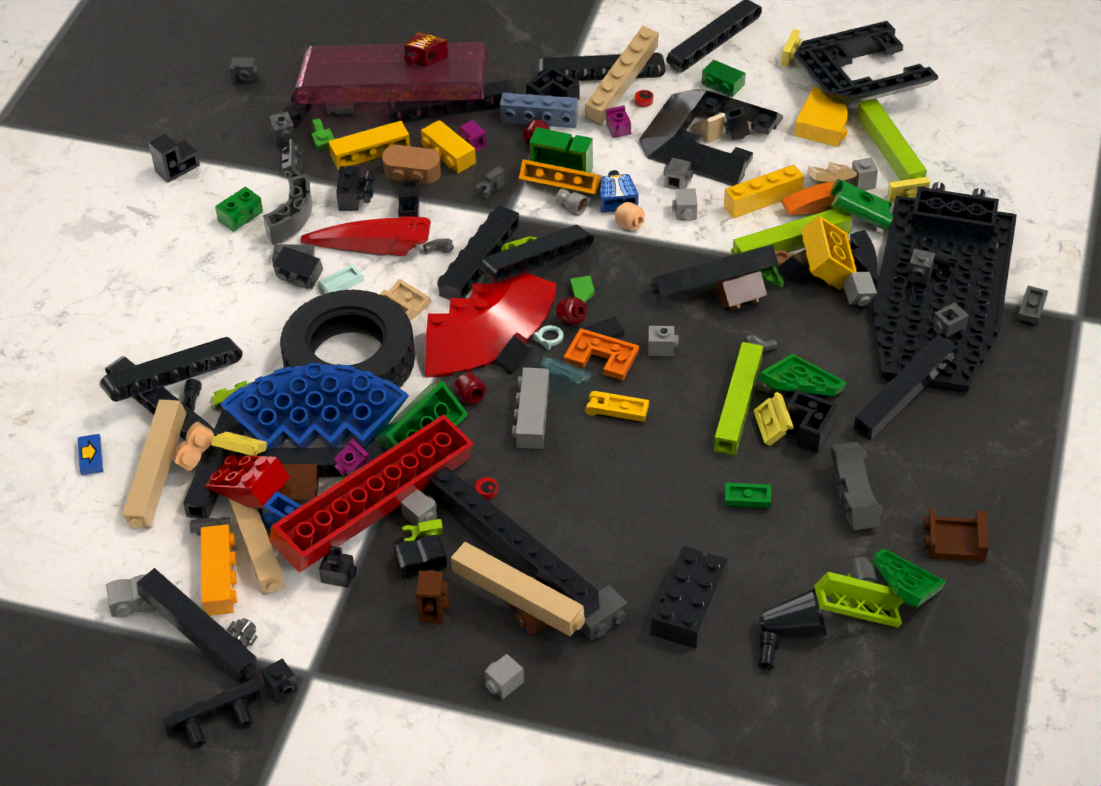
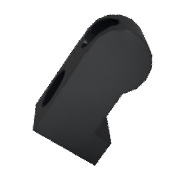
M294 92L291 95L292 103L284 108L283 113L288 112L293 126L296 128L301 125L313 108L311 96Z

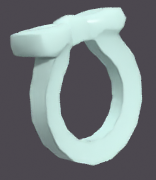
M544 326L539 332L533 334V340L539 342L547 350H550L551 346H556L563 341V331L557 326ZM550 330L559 334V337L555 340H545L542 338L543 333Z

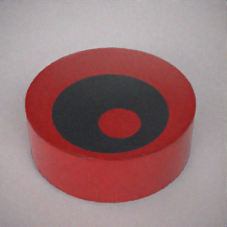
M640 90L635 93L636 105L648 107L653 104L654 95L651 91Z
M484 477L476 482L475 490L489 500L497 495L498 484L494 479Z

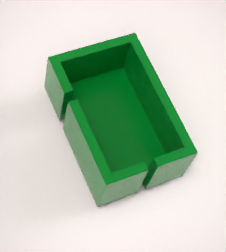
M536 127L529 142L530 161L591 173L593 169V138L580 135L572 137V134Z

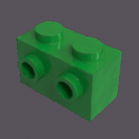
M245 186L217 204L215 210L218 221L234 232L261 214L263 207L261 197Z

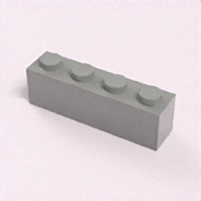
M523 368L522 376L518 377V389H521V392L516 393V406H519V409L514 410V422H517V426L512 428V439H516L517 448L543 449L550 384L549 369Z

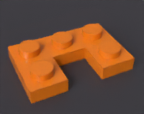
M580 328L564 355V363L584 369L591 354L609 359L603 369V375L623 381L639 353V345Z

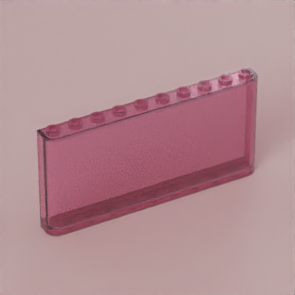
M482 42L447 43V58L428 67H423L416 64L409 66L405 63V44L310 46L305 50L293 92L294 104L484 99L488 48Z

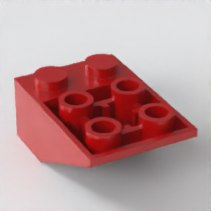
M231 455L225 459L220 469L211 475L205 487L248 508H263L273 494L281 489L290 476L277 457Z

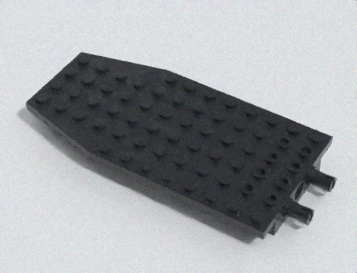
M936 182L932 185V189L918 187L916 198L897 195L895 198L892 213L893 219L889 227L876 291L877 294L872 311L881 377L894 379L938 335L933 329L935 312L955 302L969 315L966 330H960L948 337L942 333L939 334L943 338L949 339L956 346L954 359L927 385L969 392L1000 333L1017 214L997 211L999 199L985 197L983 189L978 194L979 188L973 190L972 195L944 191L945 185L940 183V188H938L939 182ZM930 247L940 250V252L958 256L955 269L940 264L933 265L928 285L907 281L909 264L914 249L929 252Z

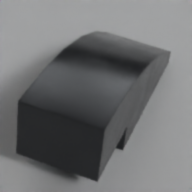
M419 180L400 181L398 218L401 216L420 217Z
M865 230L850 234L849 243L856 271L870 272L875 286L878 266L874 245Z

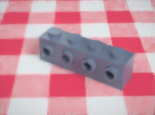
M503 93L500 102L501 123L528 125L532 120H542L548 126L576 128L578 98Z

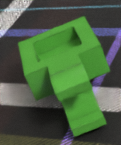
M320 118L312 120L314 133H311L317 150L328 149L329 141L335 139L330 128L324 130Z

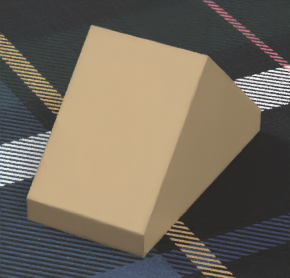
M720 113L692 124V128L708 144L724 137L725 115Z

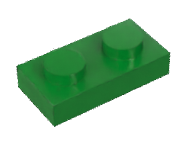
M725 483V506L771 508V485Z

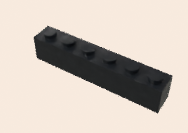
M498 205L493 212L489 213L487 220L479 226L478 231L469 239L466 247L460 250L455 261L451 262L448 270L439 277L437 286L439 287L440 297L448 300L450 298L467 297L472 290V283H477L484 275L480 272L481 262L486 257L501 252L502 246L508 243L519 229V212Z

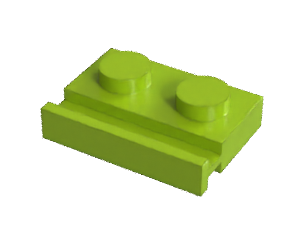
M247 381L235 384V388L228 391L226 388L215 391L214 396L210 400L212 409L222 407L220 404L233 392L247 386Z

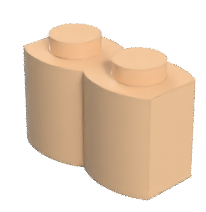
M200 422L194 423L187 431L185 440L175 449L173 455L175 463L187 471L192 470L198 464L201 452L205 451L212 443V437L214 436L212 430Z

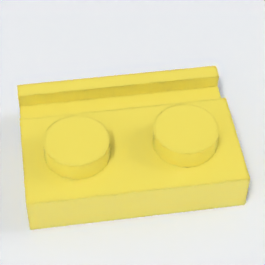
M778 392L774 394L775 396L772 399L768 398L753 410L764 443L769 446L783 437L788 429L792 430L794 428L783 396Z
M224 432L213 436L211 445L249 456H257L258 453L266 451L267 442Z

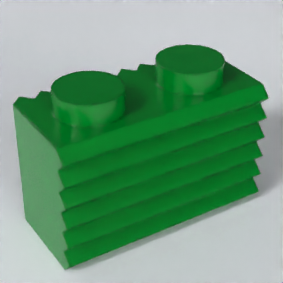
M713 59L702 70L701 83L706 87L715 89V91L718 90V92L733 97L745 85L746 73Z

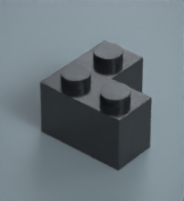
M551 66L526 84V94L578 98L579 101L580 82Z
M163 134L148 142L155 172L167 183L200 166L198 152L185 140L176 144L166 134Z
M798 389L795 391L788 403L787 410L792 424L799 426L798 445L817 452L820 450L836 422L838 404Z

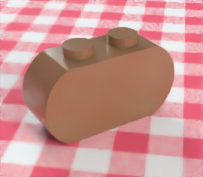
M393 145L388 147L382 154L384 175L389 180H419L421 184H431L438 180L441 175L440 155L434 149Z

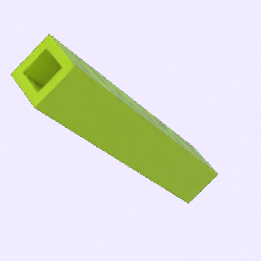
M874 98L858 102V120L898 178L902 181L926 177L927 169L878 100Z
M835 208L733 239L731 255L773 245L775 251L782 250L789 253L805 248L801 229L818 215L845 231L847 235L851 233L852 218L849 214Z
M746 342L741 344L715 435L714 452L736 456L762 362V345Z

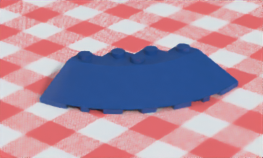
M309 363L305 366L281 368L275 370L272 374L264 377L260 376L244 388L241 387L233 392L220 405L253 439L267 442L266 449L278 448L286 439L296 448H308L317 438L328 447H339L349 436L361 447H368L374 441L373 438L388 425L409 397V394L387 379L384 380L369 371L355 369L353 366Z

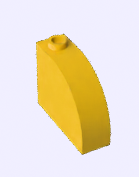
M813 87L796 120L794 136L839 147L841 141L846 139L848 129H846L848 111L845 103L839 98L825 96L820 88Z

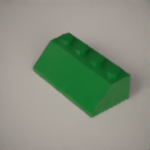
M442 380L428 385L373 439L379 447L389 450L442 415H445L457 426L468 413Z

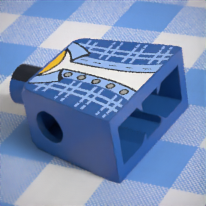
M612 170L608 173V176L602 177L601 213L614 212L625 202L638 205L639 194L629 174H620L619 171Z

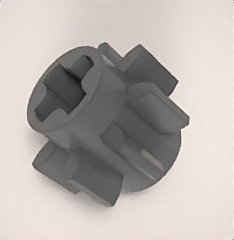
M246 618L238 619L236 622L232 621L227 628V631L246 648L248 645L252 646L258 638L255 635V624Z

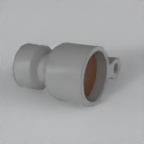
M562 188L558 191L555 201L562 206L566 205L567 210L577 215H582L587 206L593 204L594 199L577 192L570 194L569 191Z

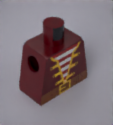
M418 32L404 45V61L409 66L416 64L428 67L448 57L447 39Z

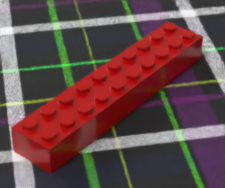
M442 415L271 526L269 542L300 573L332 552V546H341L401 505L400 502L415 490L423 491L429 487L430 477L445 467L453 471L468 461L474 443L445 415Z

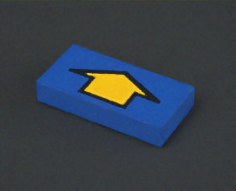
M100 433L78 437L81 475L104 472Z

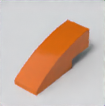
M835 182L817 184L802 189L783 198L781 203L788 215L825 212L826 207H832L834 195L831 194V189Z

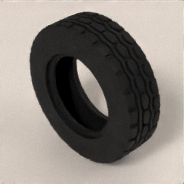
M354 289L325 293L301 305L293 312L289 320L286 321L280 337L284 368L289 366L291 368L305 366L309 363L335 365L318 358L315 355L317 348L332 336L347 332H359L374 337L382 345L367 360L349 366H353L358 370L372 372L374 375L394 383L399 388L404 385V382L407 381L413 370L415 348L410 319L398 304L381 294Z

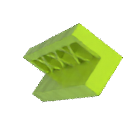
M827 572L814 585L819 606L822 610L893 627H899L902 624L898 607L903 603V599L896 596L888 586L832 572ZM826 596H829L836 604L827 602ZM843 600L848 601L855 608L849 607ZM863 605H867L874 613L869 612ZM883 610L890 611L891 617H889Z

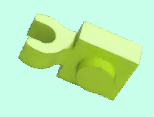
M441 519L420 522L415 526L406 525L402 527L403 533H412V537L405 538L404 541H416L418 537L443 534Z

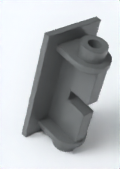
M290 139V146H285L282 149V174L285 177H291L294 174L299 176L303 168L301 162L302 150L292 139Z

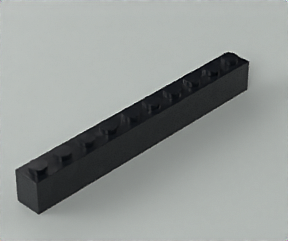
M445 467L429 478L432 497L529 577L535 576L537 581L583 605L585 619L600 609L598 589L448 467Z

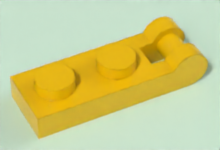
M592 391L590 392L589 403L586 404L585 412L591 416L601 414L645 422L649 400Z

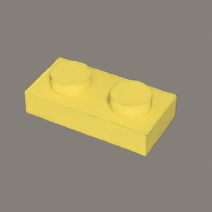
M792 30L782 51L781 66L789 67L791 60H795L794 53L802 43L800 30Z
M928 177L889 182L887 198L889 202H895L896 195L916 198L918 187L929 188L930 181Z

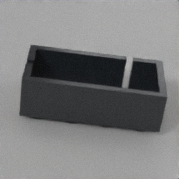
M683 546L661 595L660 602H658L652 616L651 635L697 649L727 576L728 559L707 553V556H703V551Z

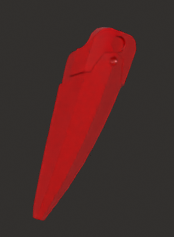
M405 216L400 218L354 221L304 234L301 236V243L383 255L405 256L412 247H416V244H424L428 241L431 221L426 217Z

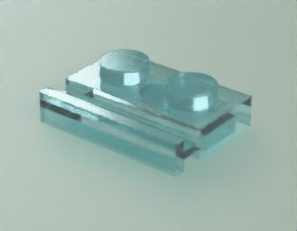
M543 357L541 366L549 368L550 372L560 376L562 374L569 377V380L577 383L589 381L592 375L589 371L556 358Z

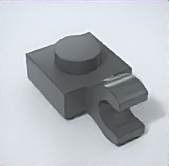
M498 166L485 176V181L476 185V194L483 191V198L486 199L496 190L500 189L505 184L504 169Z

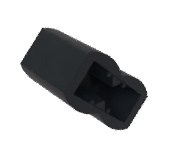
M426 535L417 541H403L394 546V556L402 578L419 576V571H438L447 567V556L439 535Z

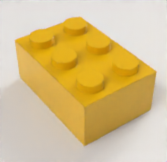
M818 215L801 229L806 257L810 266L809 270L813 276L821 278L829 286H834L840 290L843 288L842 283L851 272H857L848 236L845 231Z

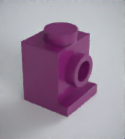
M624 105L606 109V125L613 138L631 134V121Z
M473 120L460 126L458 130L460 137L474 147L475 152L487 147L486 132Z
M351 439L350 443L334 458L336 463L334 467L342 476L345 474L351 475L371 460L369 454L354 439ZM350 455L354 457L352 461H346Z

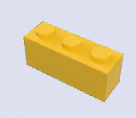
M440 120L421 130V143L424 148L436 150L440 155V159L456 173H460L476 164L475 148Z

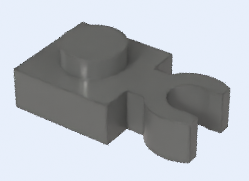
M230 517L192 519L190 521V533H196L197 536H201V527L229 524L230 528Z

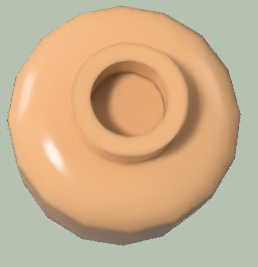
M625 202L616 210V222L619 226L629 231H635L643 225L645 212L640 206L631 202Z

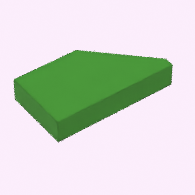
M776 266L758 270L761 272L764 282L784 287V281Z
M591 276L570 278L574 297L586 302L594 296Z

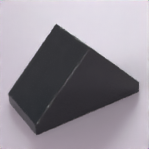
M806 249L792 255L778 266L782 272L799 283L811 275L809 261L806 257Z
M517 332L497 356L495 362L512 374L534 344Z

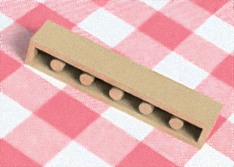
M642 25L585 103L586 118L600 125L603 124L606 120V109L616 106L657 49L658 32Z

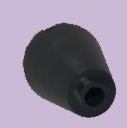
M815 588L763 611V617H759L762 632H773L778 636H827L824 617L819 606Z

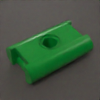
M841 179L835 181L831 189V194L834 195L832 207L880 229L887 230L893 219V215L889 214V208L892 206L891 202Z

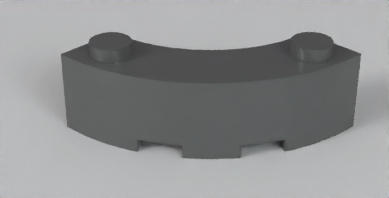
M307 173L289 178L290 191L287 203L263 215L265 231L272 245L282 243L296 234L310 217L312 212V195Z
M857 442L830 445L833 472L841 486L837 487L841 504H844L845 509L849 511L846 513V518L853 530L880 527L883 509L876 501L868 481L865 462L867 461L865 448Z

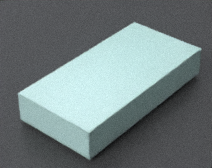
M352 264L318 281V285L324 293L347 290L363 282L364 275Z

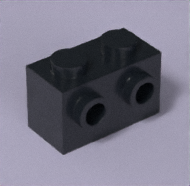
M283 246L272 265L276 277L280 280H288L300 287L313 289L323 271L320 258Z

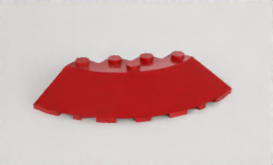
M528 273L520 274L499 283L494 281L493 283H472L471 298H450L449 313H428L425 377L451 376L453 372L465 370L467 373L481 365L489 366L496 363L495 359L515 333H520L526 339L533 337V334L540 330L542 322L549 316V311L555 300L557 283Z

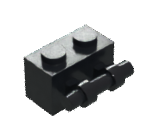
M359 166L339 167L336 190L339 211H358L360 199H363L364 203L371 202L374 194L372 186L375 184V177L372 171H367L366 175L360 178Z

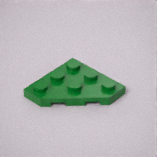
M793 353L761 371L758 378L766 386L777 390L795 392L798 389L806 393L829 396L839 394L845 390L847 384L846 381Z
M885 548L875 553L872 560L895 595L903 599V602L909 606H920L941 591L946 583L945 580Z

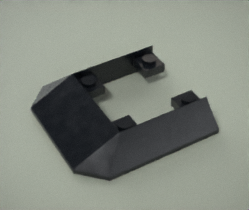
M888 21L804 40L794 53L795 60L825 96L853 102L877 99L925 87L938 80L939 77L930 66L924 68L920 63L904 67L901 74L872 80L869 76L856 80L849 78L841 67L852 64L853 58L881 51L885 55H893L903 51V44L895 36V28Z
M693 89L672 94L639 138V142L650 160L669 165L672 158L691 162L693 174L734 186L740 184L744 178L745 170L752 161L754 152L735 147L732 153H728L700 144V135L686 131L698 113L712 117L720 112L725 114L724 111L743 106L747 121L752 122L751 130L769 135L772 129L776 130L783 119V115L776 111L708 90Z

